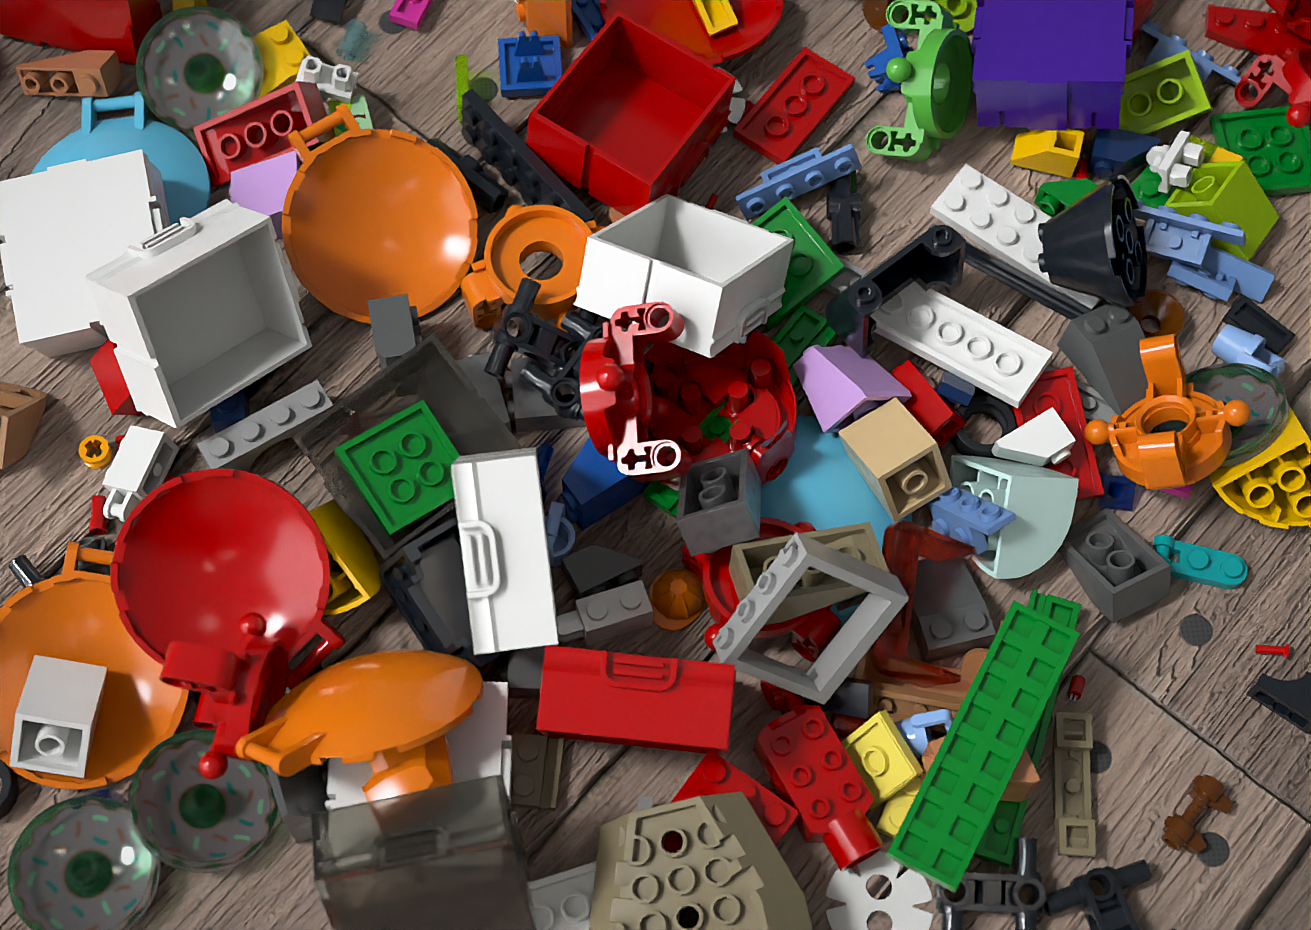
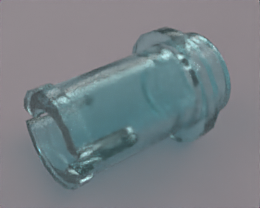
M351 19L350 22L345 24V34L336 50L337 55L340 57L343 52H346L343 59L348 61L355 59L362 39H366L368 35L366 24L357 19Z

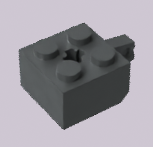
M408 294L368 300L375 352L379 358L382 381L390 387H395L398 397L418 394V383L423 382L421 370H425L427 364L417 306L409 305Z

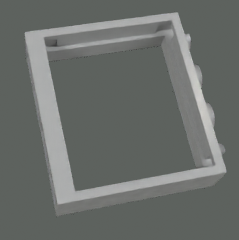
M796 532L786 546L781 548L777 558L767 571L761 574L757 584L748 596L739 603L735 613L725 626L719 630V634L712 642L722 664L735 665V670L825 704L908 601L909 597L897 576ZM811 566L870 593L811 668L804 672L749 650L746 647L807 568Z

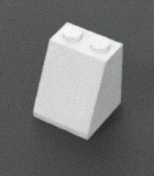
M34 655L15 713L9 766L84 778L104 694L108 667Z

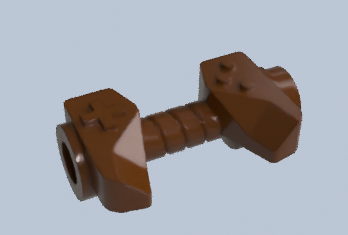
M1210 775L1196 776L1193 780V786L1188 792L1193 800L1182 816L1174 814L1172 817L1168 816L1165 819L1164 834L1161 838L1170 848L1180 851L1184 847L1192 854L1200 852L1206 847V843L1193 824L1205 807L1225 814L1230 812L1232 801L1223 794L1225 788L1217 779Z

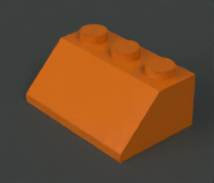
M516 0L518 4L514 5L517 19L519 23H525L529 34L536 30L539 36L559 35L560 46L567 49L573 47L572 0Z

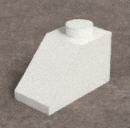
M1052 407L997 440L991 451L996 457L1042 467L1050 461L1056 465L1071 455L1069 450L1076 440Z

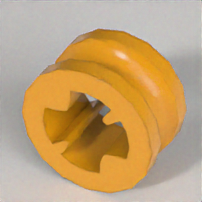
M91 435L82 440L79 445V455L87 467L101 469L110 463L113 452L104 437ZM98 446H100L102 454L98 457L94 454L93 458H91L92 456L89 451L94 447L98 450Z

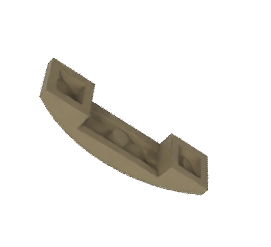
M1055 712L1052 749V794L1058 855L1096 856L1095 819H1092L1090 751L1093 749L1092 713Z

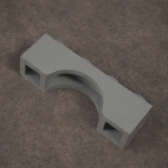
M316 380L203 440L197 446L209 469L228 468L250 471L255 459L275 443L294 436L311 438L337 424L338 419L334 405L319 381Z

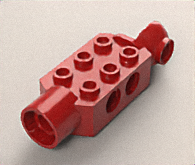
M761 680L760 686L765 699L770 707L775 711L779 710L782 716L763 727L756 739L753 751L779 797L800 812L794 823L805 842L824 843L840 872L846 871L869 859L885 847L866 814L874 798L820 706L806 705L801 695Z

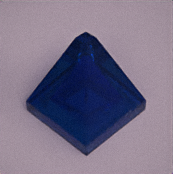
M1099 471L1104 495L1098 498V507L1132 511L1136 483L1125 475Z

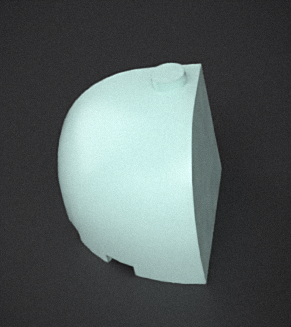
M952 455L950 465V481L952 485L1014 512L1017 518L989 536L984 534L989 549L979 555L974 554L972 557L973 561L984 572L995 579L1022 577L1042 567L1057 552L1068 533L1078 494L1079 479L1047 468L1015 461Z

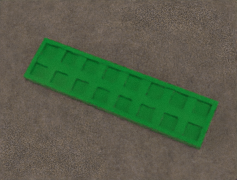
M1013 601L886 857L953 892L956 891L1080 635L1079 632L1019 602Z

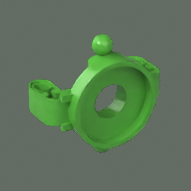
M895 0L888 6L886 11L888 23L906 34L919 35L917 50L909 51L906 58H892L886 66L888 78L896 83L901 82V92L905 95L907 102L904 128L891 126L873 127L867 133L866 146L872 153L888 159L918 162L927 159L932 149H940L941 138H953L962 128L973 96L974 57H972V46L967 34L959 29L960 24L953 22V16L948 9L933 1ZM909 11L907 20L902 23L903 14ZM924 16L927 17V18H936V19H931V21L928 22L927 20L924 19ZM888 136V143L885 146V148L882 149V140L884 139V137ZM904 142L916 145L907 148L904 146Z

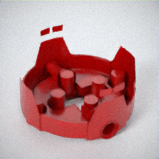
M754 331L745 344L733 342L712 358L686 348H680L678 345L668 341L656 343L646 352L644 358L655 365L652 374L649 376L652 397L660 396L664 398L670 408L669 415L664 421L659 423L653 422V426L648 429V442L671 440L688 451L692 460L691 464L748 448L760 477L761 486L768 481L775 480L784 471L795 450L797 406L784 353L772 340ZM727 400V403L717 415L724 416L730 420L732 424L730 438L726 443L718 437L711 441L704 436L698 426L714 408H719ZM676 451L671 452L667 456L665 461L666 467L671 466L675 462L677 457ZM681 477L658 480L663 485L669 486L676 491L680 490Z

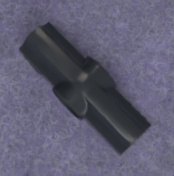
M430 138L427 141L433 147L439 148L458 167L471 189L476 204L490 214L497 212L504 205L508 197V190L486 175L478 161L467 154L461 156L438 138Z
M856 170L828 182L829 192L827 193L826 215L831 227L832 251H836L839 255H850L854 251H859L860 247L859 220L861 216V194L857 192Z

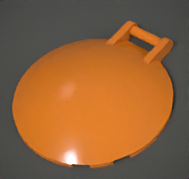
M343 103L335 108L336 111L300 132L295 130L287 135L303 164L288 188L283 205L282 238L286 255L303 287L323 306L345 318L371 324L368 300L408 294L410 306H417L419 318L442 305L454 294L473 263L478 243V213L474 197L458 167L439 148L433 147L429 143L417 138L418 136L395 129H361L347 105ZM339 124H344L347 129L346 132L309 151L306 143Z
M69 541L62 575H56L25 587L5 601L4 605L0 608V760H3L14 772L30 781L49 787L74 790L90 789L120 781L152 761L159 751L165 748L177 730L185 712L189 690L173 687L159 680L163 665L147 655L125 629L118 615L119 610L114 593L111 591L110 575L77 571L79 561L111 566L114 552L81 547V543ZM34 655L108 667L104 694L84 778L9 766L15 713Z
M398 649L356 656L315 673L289 691L269 711L263 727L242 737L237 742L236 753L240 758L247 761L257 760L271 766L275 773L284 777H289L311 764L321 765L325 758L342 757L343 764L375 760L374 752L394 747L397 748L398 753L434 740L464 721L473 712V702L482 699L484 692L482 677L479 670L467 660L440 652Z

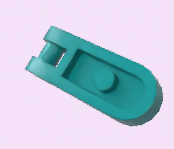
M1156 535L1154 537L1153 548L1171 565L1170 577L1229 590L1237 588L1246 579L1248 573L1247 565L1241 557L1233 553L1177 541L1168 535ZM1169 554L1176 555L1177 561L1171 562L1168 559Z

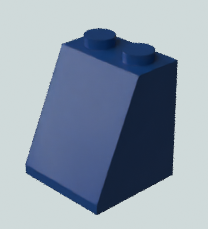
M589 437L562 478V493L560 496L563 504H565V517L571 524L576 522L580 529L584 531L643 493L649 485V481L638 482L622 473L618 469L616 462H610L608 458L599 454ZM639 457V462H644V461H645V460H643L642 458Z

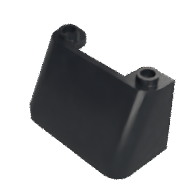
M936 225L902 246L833 297L827 303L825 309L826 322L861 358L865 357L875 349V341L871 333L876 329L877 322L870 315L877 311L879 307L914 281L925 291L929 290L931 285L945 286L949 293L962 284L966 239L955 229L947 225Z
M458 516L405 545L380 566L379 577L382 585L425 651L440 652L460 657L472 663L478 670L508 651L476 655L474 653Z

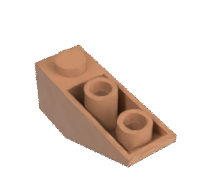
M86 50L19 64L15 67L25 95L109 97L124 79L116 51Z

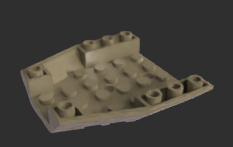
M743 792L698 796L631 812L601 825L589 930H813L805 894ZM671 832H679L683 837V846L676 853H668L664 847V839ZM686 907H694L699 913V922L692 929H685L679 920L680 913Z

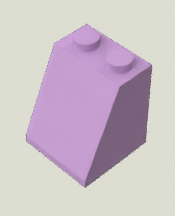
M296 151L231 172V186L229 187L231 203L237 202L241 207L270 216L277 239H283L282 211L288 188L303 164Z
M814 345L807 348L803 352V356L793 364L824 433H838L895 397L902 404L912 397L910 391L869 355L861 358L851 347H844L843 345L821 347L820 345Z

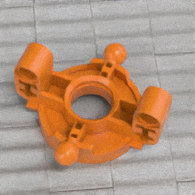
M520 204L510 206L505 213V217L494 226L487 238L484 259L472 263L471 267L474 272L465 276L461 281L463 301L475 328L487 329L494 326L497 318L502 315L501 304H512L522 278L532 279L525 275L520 268L521 262L530 254L543 251L558 256L563 262V266L559 273L550 279H532L541 284V288L530 312L538 314L542 320L555 318L554 326L565 331L560 326L563 317L568 311H574L578 308L573 303L577 299L576 288L580 285L587 238L607 226L597 227L594 220L585 223L572 212L556 206L532 205L525 207Z
M1175 334L1140 339V355L1148 381L1146 398L1132 405L1122 415L1112 416L1109 424L1101 419L1090 421L1084 430L1085 438L1093 445H1102L1110 440L1117 465L1121 472L1131 481L1145 486L1146 490L1169 489L1194 484L1210 475L1224 462L1232 445L1230 425L1239 427L1245 424L1251 415L1250 407L1246 402L1237 399L1229 401L1224 406L1222 400L1216 401L1208 395L1195 392L1194 383H1186L1185 367ZM1170 420H1180L1188 423L1178 433L1174 430L1149 434L1154 427Z

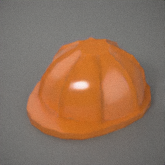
M680 568L666 570L658 575L651 584L649 601L653 610V622L663 630L678 631L684 629L705 608L706 599L702 581L699 576L689 570Z

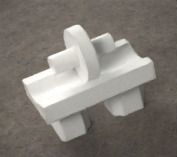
M308 55L306 59H302L296 81L316 83L322 101L325 103L330 98L350 104L354 87L358 80V73L352 72L350 66L342 64L335 67L323 64L320 58Z
M1180 130L1171 147L1168 145L1155 146L1148 151L1146 159L1150 165V170L1154 173L1158 172L1162 178L1158 191L1168 193L1172 185L1187 188L1192 180L1193 167L1185 166V164L1200 167L1204 160V146L1190 143V132Z

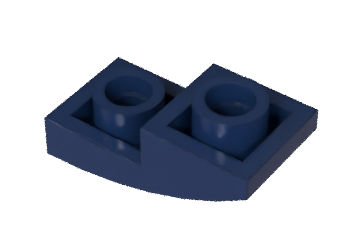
M944 369L937 392L953 403H962L968 406L976 386Z

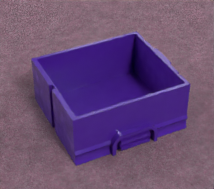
M977 0L972 40V57H975L972 81H974L973 92L976 93L978 126L1000 127V124H1005V127H1028V130H1067V128H1091L1092 126H1096V129H1119L1126 59H1131L1135 0Z

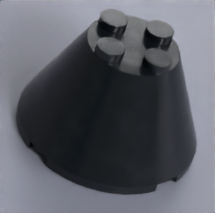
M1123 175L1112 176L1045 223L1038 224V236L1043 247V253L1038 255V264L1042 273H1048L1052 285L1054 284L1134 308L1142 305L1141 301L1137 302L1138 298L1146 295L1148 279L1147 249L1144 227L1136 225L1133 212L1134 209H1139L1138 202L1129 181Z

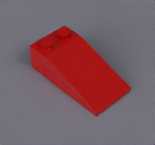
M296 81L193 127L213 187L217 188L231 183L232 171L295 151L287 135L295 130L298 132L325 118L327 113L317 84ZM331 129L306 143L309 151L335 138L333 130Z

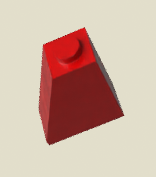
M908 359L904 364L899 365L893 370L891 375L905 386L912 395L902 405L937 442L938 447H942L967 422L949 400L937 392L938 387L923 369Z

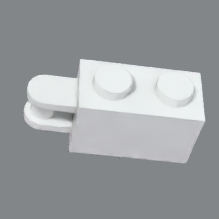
M130 425L102 483L110 492L103 508L106 518L115 519L119 517L122 522H125L138 503L151 491L163 484L179 450L178 446L165 432Z
M642 580L575 600V611L557 617L558 641L569 642L584 637L587 646L652 625L653 610Z

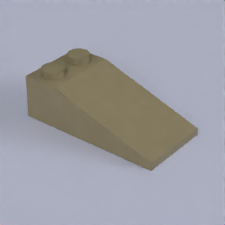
M870 522L800 533L890 573ZM793 535L733 545L729 573L739 602L748 596L757 584L761 574L767 571L777 558L781 548L786 546ZM809 566L764 625L784 622L868 591Z

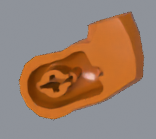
M446 733L432 741L398 753L396 747L374 752L375 760L369 761L373 776L362 789L385 840L417 830L438 817L456 800L457 792L451 749Z

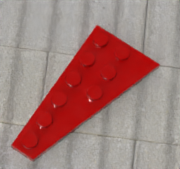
M1208 5L1205 12V37L1237 50L1245 48L1261 56L1275 49L1285 52L1290 47L1294 50L1300 45L1311 46V40L1294 33L1286 27L1276 13Z

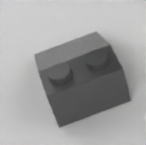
M1111 302L1071 320L1057 346L1117 415H1122L1132 405L1146 398L1148 381L1140 355V339L1145 338L1139 322L1127 308Z
M1103 509L1070 525L1068 533L1058 551L1091 602L1112 623L1170 595L1171 565L1110 509Z
M958 551L893 566L894 576L898 577L909 597L904 607L922 662H931L964 654L975 648H989L996 632L986 603Z
M326 762L321 765L311 764L289 777L275 773L271 766L266 765L281 818L297 844L328 834L330 811L326 809L325 802L330 801L327 796L328 767Z

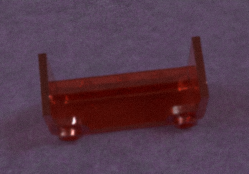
M906 520L887 526L883 537L882 554L890 574L898 577L909 599L871 646V660L877 672L920 688L961 682V675L907 656L919 556L938 563L974 554V546Z

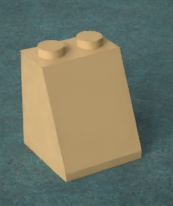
M896 397L838 432L848 457L894 522L899 521L953 488L937 442Z

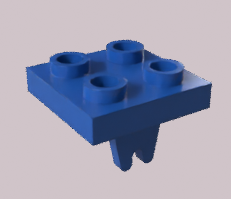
M890 24L881 27L887 48L865 62V66L868 69L875 67L868 72L870 79H874L876 83L884 81L877 86L879 93L901 89V82L896 83L888 78L886 66L892 58H906L909 51H914L913 47H910L905 33H898L897 29Z
M533 30L531 36H526L524 31H520L518 38L498 39L501 97L546 95L562 76L559 35L539 36L538 32Z

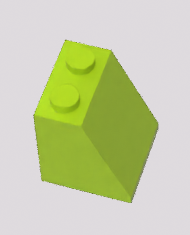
M1244 160L1203 163L1200 167L1193 166V176L1188 187L1178 186L1164 205L1175 209L1179 215L1189 217L1190 214H1199L1207 217L1211 223L1221 225L1222 222H1230L1240 226L1241 230L1245 231L1247 239L1245 246L1214 238L1211 245L1246 261H1249L1254 256L1259 245L1279 219L1277 212Z

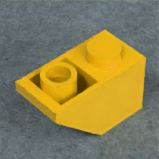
M1067 128V130H1033L1018 134L1015 138L1010 164L1071 178L1080 156L1084 132Z

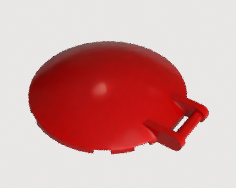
M600 0V10L605 24L618 10L636 20L637 25L641 23L658 34L664 33L692 49L694 54L711 64H716L747 54L766 41L780 21L783 11V0H728L738 25L712 37L709 36L692 0Z
M212 468L192 471L177 476L151 491L138 503L124 522L116 539L117 542L111 562V591L114 593L119 610L118 615L125 629L135 643L159 664H164L169 644L172 641L225 649L238 655L242 638L238 630V622L248 612L259 613L265 618L267 630L263 636L282 639L285 642L288 661L316 633L324 638L293 671L288 667L287 687L290 690L303 682L334 649L339 650L346 643L345 638L322 617L328 600L331 576L328 551L322 533L304 505L277 483L263 476L237 469Z

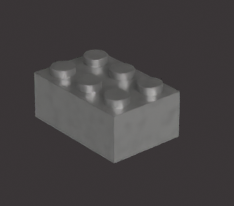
M748 448L691 464L689 471L681 477L676 522L691 556L701 553L711 554L719 548L747 543L759 537L761 480Z

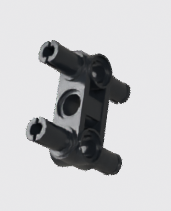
M522 278L512 304L505 306L502 315L495 321L492 342L495 345L484 368L485 373L496 378H503L513 352H518L552 368L554 372L553 377L558 376L568 363V349L572 348L576 352L583 342L569 332H565L532 316L533 314L530 311L541 288V284L529 278ZM583 308L580 309L578 314L593 325L597 323L600 316ZM509 319L515 321L518 325L516 337L510 335L507 331ZM567 394L561 396L559 401L564 403Z
M570 310L563 317L560 326L583 342L558 376L552 377L529 362L523 368L520 380L540 392L544 402L552 406L560 417L576 421L581 419L585 422L580 395L581 357L583 349L589 340L603 338V324L597 323L593 325ZM644 358L645 368L648 376H650L655 365ZM565 394L575 395L574 399L570 402L562 403L559 401L560 397Z
M1015 838V871H1011V874L968 873V869H966L959 883L961 896L956 902L948 900L944 894L945 887L936 883L934 886V896L936 899V909L938 913H941V930H963L964 914H967V911L1011 913V917H1015V930H1037V918H1041V914H1043V904L1046 899L1043 876H1041V872H1037V839ZM1023 884L1029 885L1034 891V899L1029 905L1023 904L1018 897V890Z
M1144 859L1117 869L1109 866L1093 868L1086 874L1073 878L1069 886L1047 893L1043 907L1048 916L1079 907L1083 911L1090 930H1140L1123 890L1151 880L1152 874ZM1089 880L1101 883L1104 888V895L1094 894L1089 888Z

